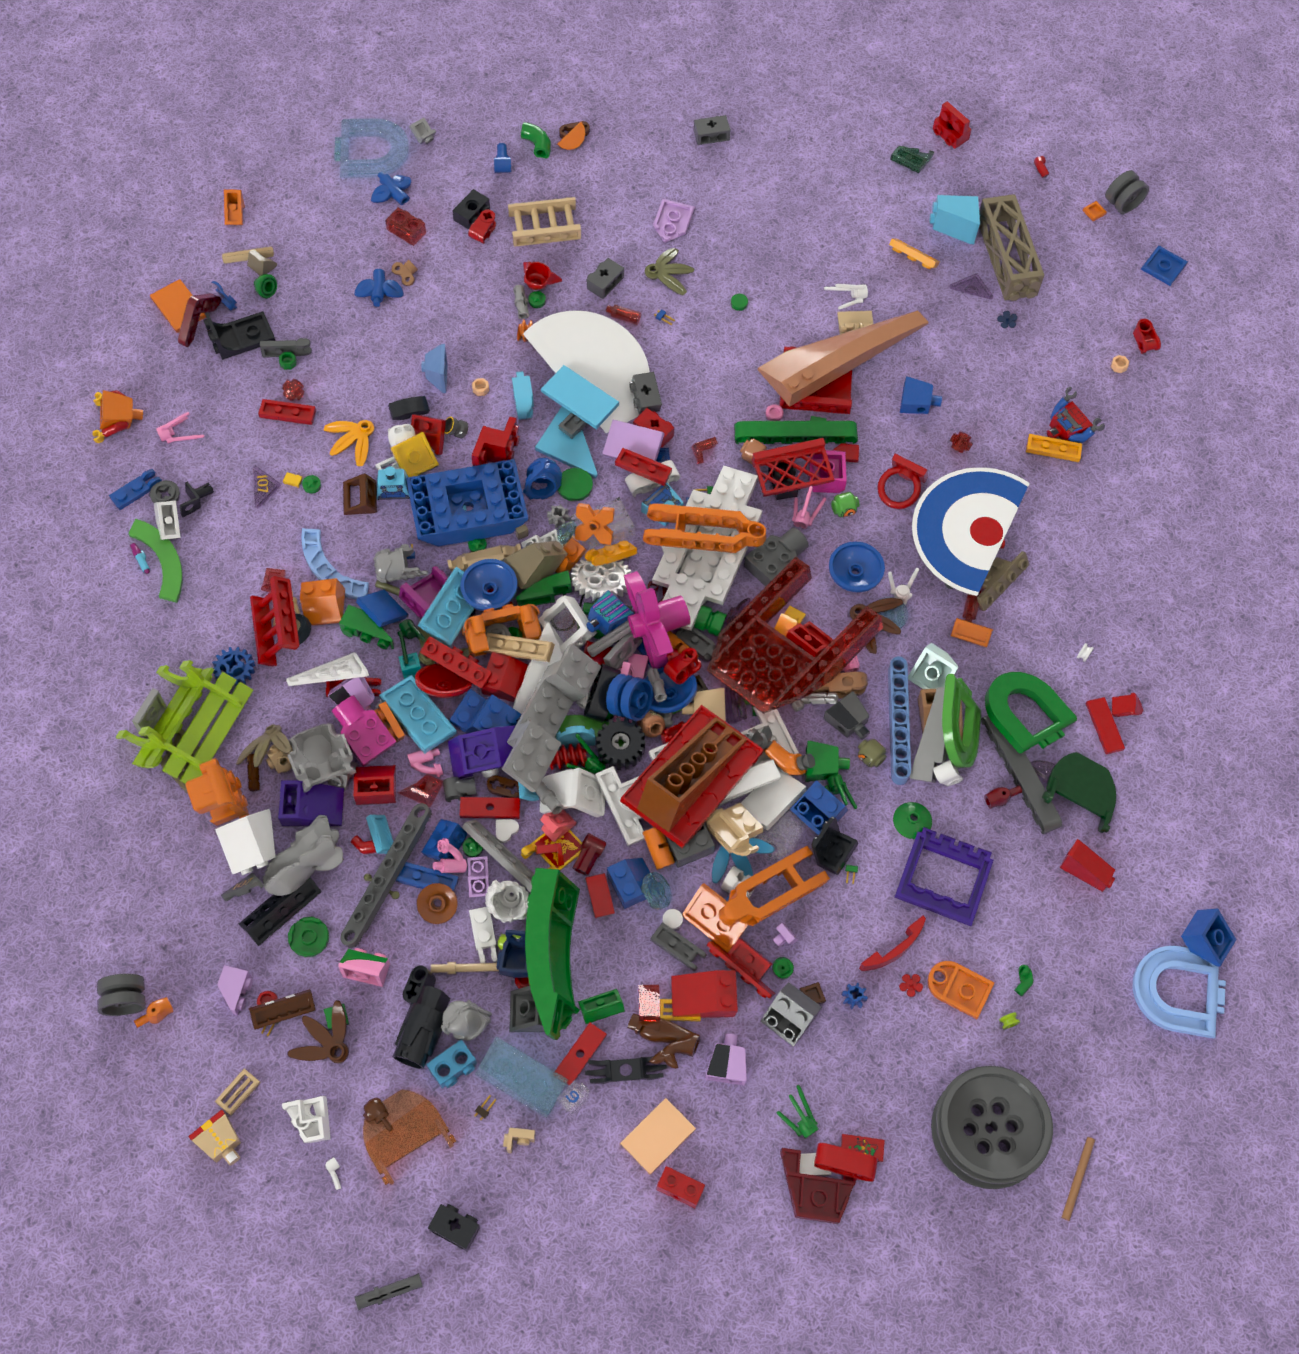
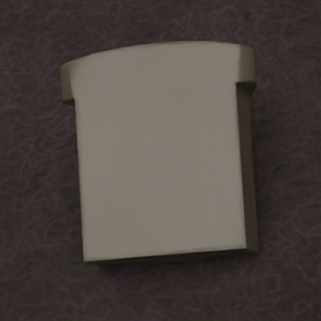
M256 250L249 251L247 266L259 276L269 273L277 266L276 262L264 258Z

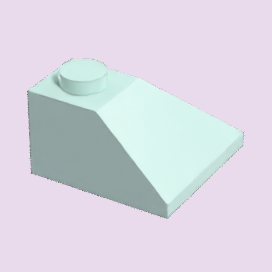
M930 643L925 647L908 675V680L922 689L945 688L946 676L948 674H955L959 667L947 652Z

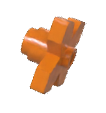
M578 503L576 517L583 523L575 529V540L586 541L594 534L600 544L611 545L613 531L606 525L613 522L615 509L603 507L601 510H593L589 504Z

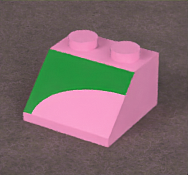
M355 948V950H347L338 967L343 978L383 987L390 962L384 954L375 953L372 955L363 949Z

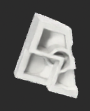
M320 1096L307 1100L282 1103V1108L288 1112L292 1119V1124L298 1128L299 1135L304 1143L331 1140L327 1097ZM312 1105L314 1107L316 1116L312 1115L310 1112V1108Z

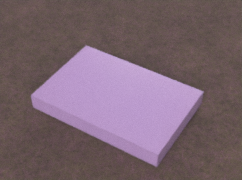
M612 420L602 454L617 458L622 448H625L656 461L664 433Z

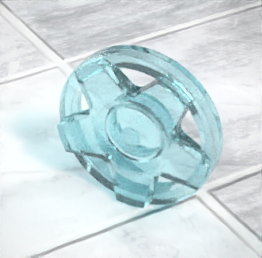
M651 872L645 875L641 891L644 893L650 907L659 910L668 907L671 902V889L667 880L658 872Z

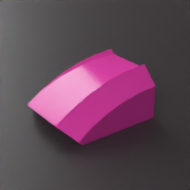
M826 450L835 480L831 483L812 486V492L840 493L845 490L847 482L845 452ZM822 454L814 455L812 460L821 464L823 461ZM809 463L808 471L814 474L818 467ZM820 469L817 476L822 479L828 478V473Z

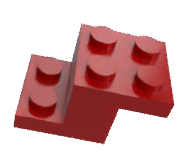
M509 416L504 431L486 426L482 427L471 455L473 466L513 459V448L518 446L520 436H518L519 426H517L516 418Z

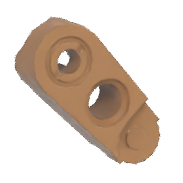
M864 672L827 674L826 680H817L809 684L810 693H827V695L828 693H837L838 699H841L854 691L859 696L865 692L868 680L867 674Z

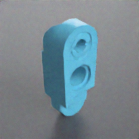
M523 371L516 372V377L512 378L517 417L518 420L529 419L533 416L532 407H534L530 376H524Z

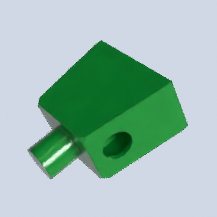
M807 741L806 754L813 755L815 766L806 770L805 782L826 780L829 776L838 774L839 769L849 770L850 758H839V748L837 746Z

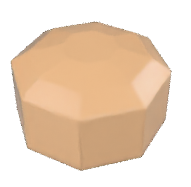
M1118 355L1112 359L1111 368L1114 372L1123 373L1127 371L1129 360L1125 356Z
M478 378L472 382L473 393L477 396H485L489 392L488 381L484 378Z

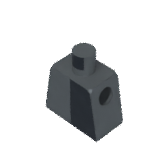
M854 691L825 711L824 720L846 738L855 732L863 740L870 734V731L864 726L868 722L869 714Z

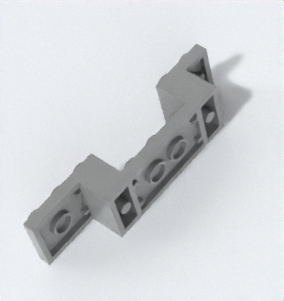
M573 643L568 645L560 661L547 667L507 741L513 749L502 770L531 792L537 791L561 745V742L555 736L573 702L586 697L601 668L598 663Z

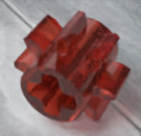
M287 379L282 387L284 390L283 395L290 401L300 400L305 392L303 390L304 385L297 379H292V381Z
M962 431L958 434L953 433L949 440L953 442L951 447L960 453H963L964 450L969 451L973 445L970 442L972 437Z

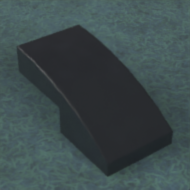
M425 396L405 398L388 405L392 420H406L411 415H425L430 411Z

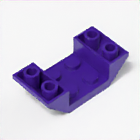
M515 726L489 728L459 735L448 741L453 777L463 779L472 777L474 773L503 767L513 749L507 741Z

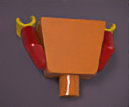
M103 390L102 394L96 392L94 395L96 399L93 402L95 405L100 406V429H102V432L94 430L92 435L98 437L93 440L95 443H101L105 437L129 429L132 419L142 420L143 410L133 409V399L118 390L110 392Z

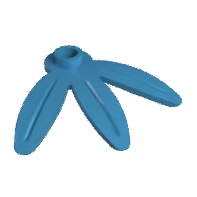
M757 838L749 839V843L752 846L757 845L759 847L755 853L768 854L775 851L772 845ZM721 846L713 863L712 882L717 884L723 877L728 865L729 855H731L736 867L743 871L744 876H753V870L747 856H740L734 853L729 854Z

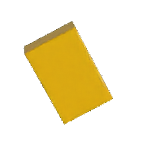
M287 472L283 483L299 488L303 478L302 476Z

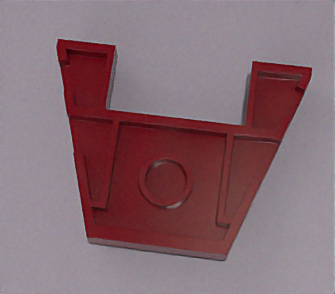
M781 1148L780 1155L795 1218L839 1224L857 1179L842 1175V1179L801 1174L799 1173L801 1150Z

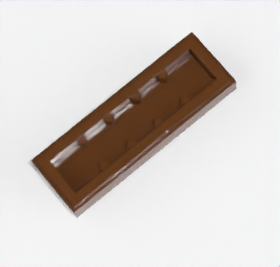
M310 989L248 1008L254 1030L316 1011Z

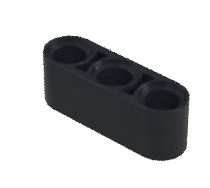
M602 663L593 682L584 710V716L603 723L608 714L606 696L609 685L613 678L620 674L621 671Z

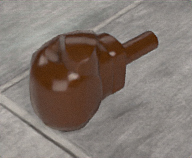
M375 1097L369 1100L364 1105L365 1113L363 1117L368 1122L375 1121L376 1124L382 1122L389 1132L392 1131L393 1127L386 1119L389 1113L381 1099Z

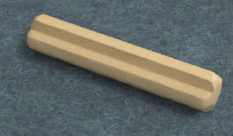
M270 246L222 254V259L225 264L247 261L249 251L256 250L264 258L273 257L274 251Z

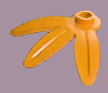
M362 420L358 423L336 421L325 425L323 431L348 432L333 445L330 455L334 456L341 453L357 440L355 447L356 465L363 466L368 455V436L374 431L373 423L368 420Z

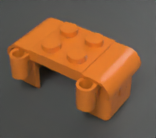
M508 604L502 606L500 610L490 608L484 610L481 615L469 617L462 629V636L465 635L469 655L476 657L487 654L483 652L489 650L485 627L495 623L517 620L523 638L539 640L542 632L538 619L540 614L538 607L533 604L523 606Z
M217 758L200 764L202 776L186 782L185 786L193 810L199 814L210 811L212 819L209 821L214 825L218 826L238 817L240 819L249 815L247 810L248 803L245 796L242 795L240 789L242 785L239 778L235 777L231 770L227 771L225 768H222Z

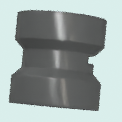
M451 416L446 419L445 434H454L455 437L460 439L466 436L468 432V423L466 421L457 420Z

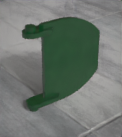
M1078 752L1064 756L1055 764L1046 786L1047 791L1042 795L1044 802L1049 804L1054 794L1057 793L1101 817L1098 831L1100 833H1107L1110 829L1108 823L1111 822L1116 804V788L1109 770Z

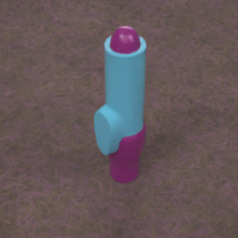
M132 543L130 547L142 571L148 574L150 568L145 560L146 555L143 550L137 547L136 543Z

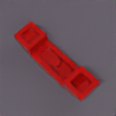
M923 915L907 928L905 932L909 936L907 939L883 957L876 951L861 963L859 969L861 971L875 970L900 958L909 950L919 936L926 920L925 916Z

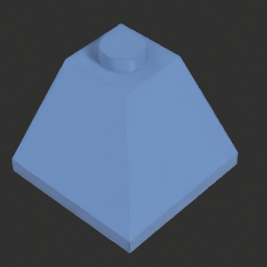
M441 344L426 353L425 361L421 363L422 372H425L426 379L442 393H446L448 362L445 344Z

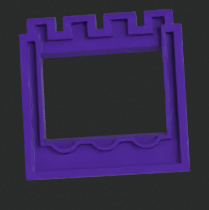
M923 827L922 832H917L894 898L972 926L994 861L990 858L992 852L978 847L977 852L974 853L975 846L960 840L956 846L954 845L955 838L940 833L939 839L935 838L936 831ZM923 848L979 869L968 904L953 900V898L934 893L932 890L924 889L911 883Z

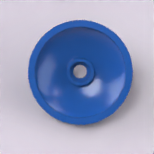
M856 541L840 545L832 553L829 560V572L834 582L841 588L850 592H866L875 588L881 582L885 572V563L881 554L871 545Z
M484 559L475 562L466 569L460 583L461 593L465 601L471 607L480 611L490 608L499 610L502 606L508 605L515 597L518 587L514 570L505 562L497 559Z
M664 667L658 669L660 678L664 681V690L667 698L662 702H657L653 693V702L650 710L657 713H672L686 707L694 699L697 692V681L694 674L684 683L676 684L664 673Z

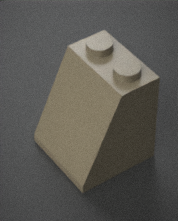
M557 541L533 543L500 561L505 562L514 570L518 586L521 589H526L534 583L553 575L568 553L563 549L562 544Z

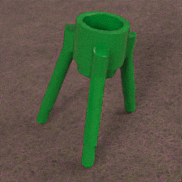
M576 734V738L591 758H588L585 762L586 768L569 763L566 766L571 769L581 768L594 775L605 770V765L599 761V757L593 753L581 736Z
M840 774L829 776L826 779L828 785L824 787L830 793L840 794L845 806L848 805L847 796L853 808L857 809V805Z
M797 1085L796 1088L808 1116L804 1115L791 1094L789 1099L802 1119L797 1123L799 1127L780 1111H777V1115L796 1132L798 1137L803 1135L806 1139L819 1129L816 1126L818 1123L812 1115L800 1085Z

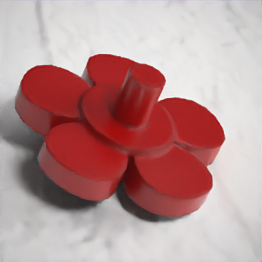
M909 974L902 976V980L905 983H901L899 988L901 991L907 990L909 997H914L915 991L921 992L923 990V985L919 983L921 980L919 975L914 974L912 979Z

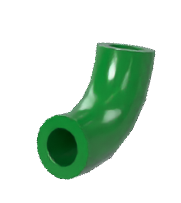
M523 122L521 139L534 143V155L536 157L549 158L551 141L547 133L537 125Z

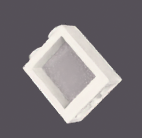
M564 595L558 598L556 604L546 609L539 618L543 628L545 623H550L562 655L568 645L573 643L576 647L581 648L586 641H589L597 634L596 631L592 633L587 629L588 618L573 597Z

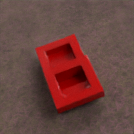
M605 873L585 877L594 917L598 918L614 914L615 911Z

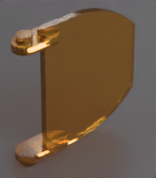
M402 1089L382 1101L389 1113L386 1119L393 1127L392 1131L389 1132L382 1122L376 1124L375 1121L368 1122L364 1119L363 1138L365 1147L379 1174H385L382 1177L385 1185L389 1183L390 1185L394 1184L392 1177L386 1169L387 1167L440 1134L443 1135L450 1148L456 1142L453 1134L448 1136L447 1133L450 1131L434 1105L425 1097L412 1091Z

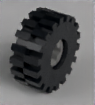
M616 718V722H613L611 719L608 721V725L604 723L602 730L599 729L598 737H596V750L599 759L602 758L604 765L608 763L609 768L617 766V770H621V767H625V770H627L631 764L633 767L636 766L637 761H641L642 755L645 752L644 732L642 733V728L640 726L636 727V722L634 721L629 723L627 718L624 721ZM621 739L623 742H626L623 744V747H619L617 743Z

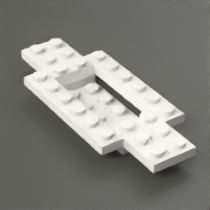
M723 466L711 494L693 490L686 506L741 511L748 520L759 522L762 510L747 506L758 481V476ZM686 524L685 532L695 533L699 525ZM700 526L698 530L701 534L711 535L718 533L722 536L735 537V535L739 534L737 529ZM748 546L737 553L690 549L679 574L677 572L688 548H666L652 582L668 588L663 601L679 595L683 597L689 611L691 623L681 628L692 631L699 610L706 601L720 605L724 604Z

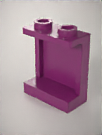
M434 566L432 567L431 574L410 586L406 582L401 585L399 598L422 619L448 577L443 570Z

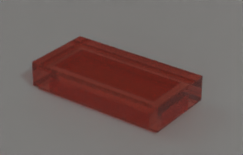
M638 985L639 1021H660L659 985Z

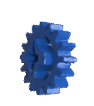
M229 647L228 652L222 650L223 655H216L218 661L212 662L216 680L222 673L221 670H223L226 674L236 679L235 686L239 682L246 684L245 679L251 680L250 673H255L253 668L255 662L252 655L248 654L246 649L241 652L239 647L235 651L231 647Z

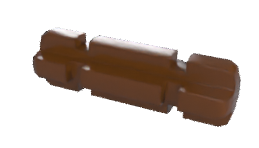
M249 754L247 756L248 788L254 792L260 790L259 766L254 767V754Z

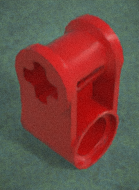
M489 209L482 211L471 225L468 236L484 244L485 239L489 238L496 227V222L494 221L495 213Z
M1140 319L1133 331V335L1141 354L1149 350H1160L1161 341L1152 322L1148 319Z
M694 648L684 649L665 665L664 673L676 684L684 683L690 676L701 669L702 665L701 661L697 659V651Z

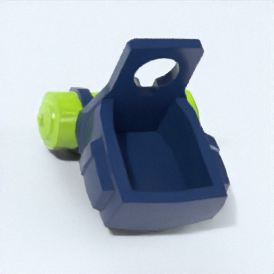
M506 930L505 934H501L498 939L499 950H502L498 953L496 968L499 970L498 973L513 978H526L528 973L525 931Z

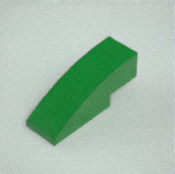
M569 571L556 573L534 583L516 597L517 605L533 604L537 606L554 603V596L571 593L572 586Z

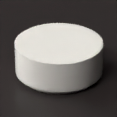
M669 909L664 913L662 921L671 929L677 930L683 923V916L680 911Z

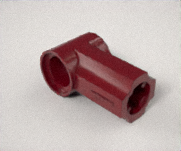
M588 833L581 844V851L572 868L576 872L588 876L607 842Z

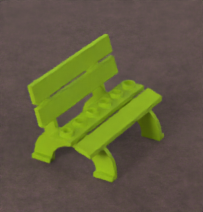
M191 660L183 661L179 667L187 674L186 677L169 672L168 669L170 667L167 665L158 668L156 673L159 676L180 687L154 729L147 726L142 727L138 734L140 736L147 735L148 738L138 737L127 730L119 731L115 737L117 739H126L142 747L132 762L135 766L155 768L161 763L164 751L168 750L172 754L162 771L174 778H178L185 764L189 762L188 767L179 780L184 784L189 780L202 776L199 765L212 760L253 692V689L239 682L232 694H229L236 679L222 672L216 683L212 684L210 681L215 669L212 667L203 670L194 668L192 666L193 661ZM204 687L210 690L208 696L176 747L173 746L172 738L182 729V722L185 717L191 714L194 702L198 701L202 696V689ZM226 699L227 702L225 706L223 707L216 721L212 725L211 729L209 730L208 734L206 735L196 754L194 755V757H192L191 755L193 751L195 750L196 746L198 745L208 726L212 722L222 703Z

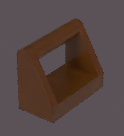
M364 473L343 482L344 515L372 514L377 512L376 480ZM350 486H360V504L351 507Z

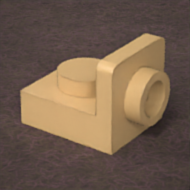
M509 1128V1133L504 1134L503 1147H507V1153H512L513 1141H517L518 1145L524 1146L530 1145V1142L535 1143V1130Z

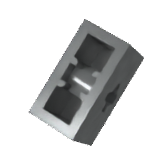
M726 115L694 120L693 131L698 145L730 140L731 129Z
M607 258L598 265L593 273L588 275L586 279L587 289L604 299L624 278V267Z
M654 372L633 375L632 381L629 382L631 393H634L633 403L635 409H638L639 415L646 408L655 412L660 411L662 402Z

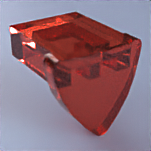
M716 437L692 445L691 448L698 464L704 463L702 451L714 448L718 444Z
M266 568L261 590L271 592L270 579L273 576L285 578L286 571Z

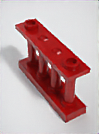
M273 576L270 579L271 592L264 598L250 596L258 664L272 667L277 666L276 653L282 648L296 650L300 647L290 579ZM273 600V609L270 610L269 603ZM275 617L276 625L272 627L271 620ZM277 634L278 642L274 644L273 637Z

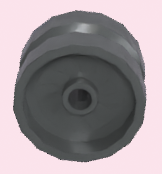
M1133 170L1122 173L1110 184L1105 193V198L1111 204H1115L1116 210L1124 215L1144 201L1148 195L1149 186L1140 180Z
M115 974L103 977L96 982L97 994L101 996L97 1000L99 1014L122 1016L139 1013L146 1008L145 996L141 994L145 990L143 976L137 974Z

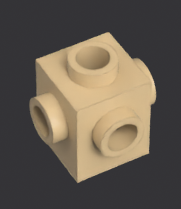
M272 745L266 752L268 756L266 762L271 770L275 768L279 774L287 772L292 768L287 756L288 754L280 751L275 745Z

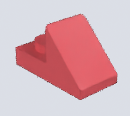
M564 809L556 815L552 812L546 813L540 819L544 824L541 828L542 831L553 842L557 841L577 823Z

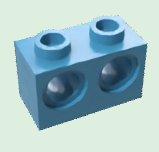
M461 1039L426 1065L443 1089L445 1086L450 1088L456 1084L457 1078L462 1074L466 1076L473 1072L477 1062ZM464 1055L468 1058L464 1064L456 1062L459 1056ZM442 1068L450 1070L449 1074L445 1077L439 1075V1071Z

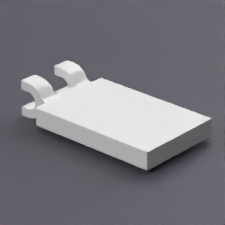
M778 767L777 769L781 776L779 780L754 789L741 802L767 831L807 791L804 784Z

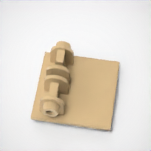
M872 311L837 312L840 334L873 324Z

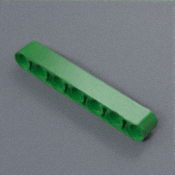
M739 421L734 424L736 444L745 443L746 440L750 441L751 439H756L764 444H775V442L793 444L792 442L801 443L824 438L825 444H828V442H835V444H846V442H853L855 444L858 442L857 423L854 421Z

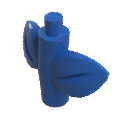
M382 171L378 173L377 176L380 178L382 185L373 191L371 202H385L391 197L400 205L409 201L410 197L402 190L407 189L411 185L410 177L395 175L391 178L389 174H384Z
M375 269L373 271V280L364 279L357 285L354 295L356 297L371 296L373 305L379 307L384 295L400 298L404 296V293L396 281H385L384 270Z

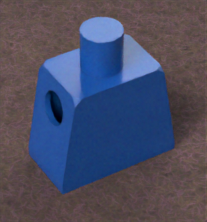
M906 376L900 413L928 414L931 405L941 407L942 396L932 395V384Z

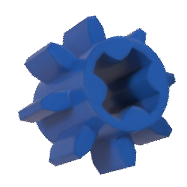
M858 982L855 986L848 984V991H843L841 994L846 997L843 1004H850L851 1010L856 1005L861 1009L863 1006L861 1001L865 1002L868 999L867 996H864L866 988L862 989L859 987ZM853 992L857 993V999H853Z

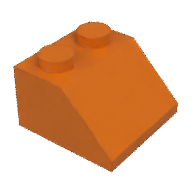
M335 578L301 582L300 603L303 615L310 621L311 625L339 623L343 616L345 588L339 580Z

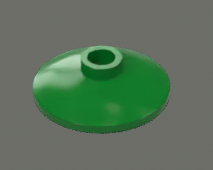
M907 802L895 810L893 824L902 836L915 839L917 832H922L923 827L931 829L932 817L928 809L916 802ZM910 816H915L917 820H911Z

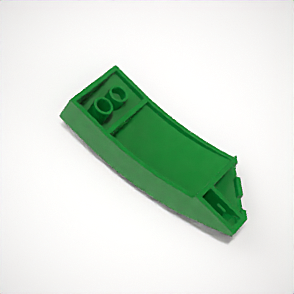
M536 868L535 874L531 879V894H529L527 899L528 910L525 931L527 973L530 990L545 1034L553 1040H558L561 1036L560 1030L566 1029L572 1021V1014H577L580 1010L575 1005L570 968L572 927L580 889L559 869Z

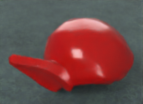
M530 261L523 263L524 282L533 290H542L547 285L562 282V278L552 272L544 263Z

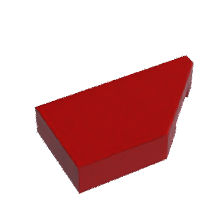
M841 443L833 449L845 452L846 462L858 463L859 445Z

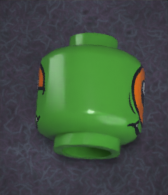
M851 492L837 494L834 500L831 501L832 510L839 517L854 515L857 512V507L860 506L858 497H855Z

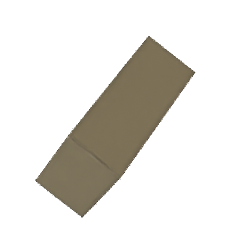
M526 524L515 528L518 540L528 536Z

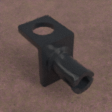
M188 481L185 482V492L191 500L180 505L181 516L185 517L200 509V498L214 493L209 482L196 489L192 488ZM189 505H193L191 509L185 511Z

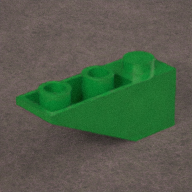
M348 605L339 622L340 629L344 635L359 637L362 632L360 636L361 641L370 643L372 638L376 637L379 638L378 647L387 650L390 645L391 649H394L393 639L362 609Z

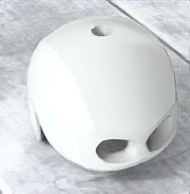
M410 424L396 425L388 429V439L391 447L415 436L414 428Z

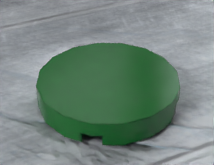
M570 468L562 472L561 486L558 489V493L568 501H581L591 494L593 481L587 471L581 468Z
M315 917L299 919V921L291 926L288 933V943L291 949L302 957H314L320 954L329 942V931L326 925Z

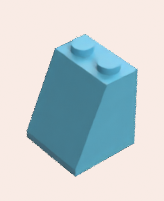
M937 195L936 202H933L932 205L933 213H930L929 218L930 224H933V230L966 243L974 244L980 225L978 196Z

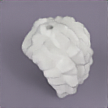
M494 880L490 887H488L485 904L488 912L493 914L496 919L501 920L503 923L507 921L511 923L513 920L527 918V899L529 893L525 887L519 886L517 882L502 881L500 883Z

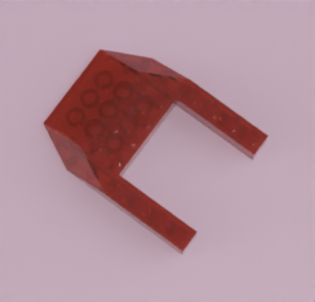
M797 557L719 633L716 648L712 653V660L707 668L711 675L763 714L805 698L832 681L883 628L881 615L866 606L814 658L767 624L812 579L810 566Z

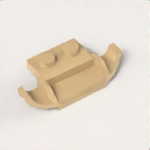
M516 544V546L499 545L484 550L463 553L453 561L451 559L447 560L450 571L458 567L465 572L469 566L477 561L484 559L502 560L521 550L520 544Z
M741 803L725 810L722 808L716 809L706 820L707 830L729 854L734 853L740 856H747L758 851L759 847L757 845L752 846L749 843V839L763 833V826Z

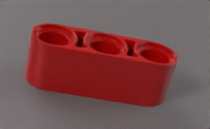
M818 1143L814 1166L855 1179L873 1182L875 1180L878 1158L839 1146Z

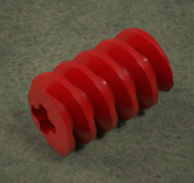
M577 743L575 749L572 744H569L566 750L564 744H562L550 764L551 770H554L555 764L558 765L559 769H562L563 763L565 765L573 763V765L578 766L579 762H581L582 767H585V762L587 761L585 748H582L580 743Z

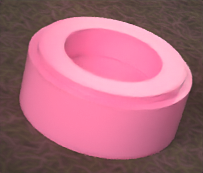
M773 404L767 407L765 415L770 421H780L783 418L784 411L781 406Z

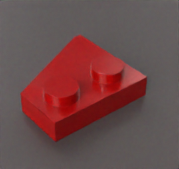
M417 414L412 415L411 425L414 428L415 435L424 432L434 453L442 455L446 420Z

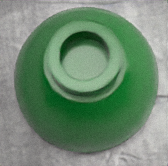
M263 274L255 279L254 287L257 294L266 299L273 296L277 290L276 278L271 274Z

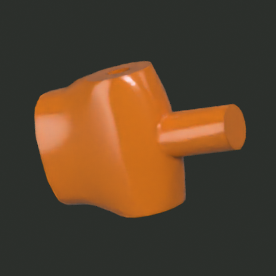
M164 997L150 1003L146 1014L134 1020L136 1027L138 1028L148 1022L157 1024L167 1015L173 1013L174 1011L168 998Z

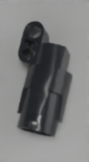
M423 965L416 966L411 971L403 990V999L410 1007L395 1042L396 1049L392 1056L402 1064L416 1069H424L428 1057L432 1056L442 1033L443 1013L451 999L442 990L434 988L436 978Z

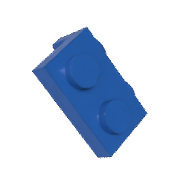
M440 819L421 853L436 860L454 859L450 852L446 854L439 852L437 843L439 840L447 838L449 843L459 850L467 836V832L458 823Z

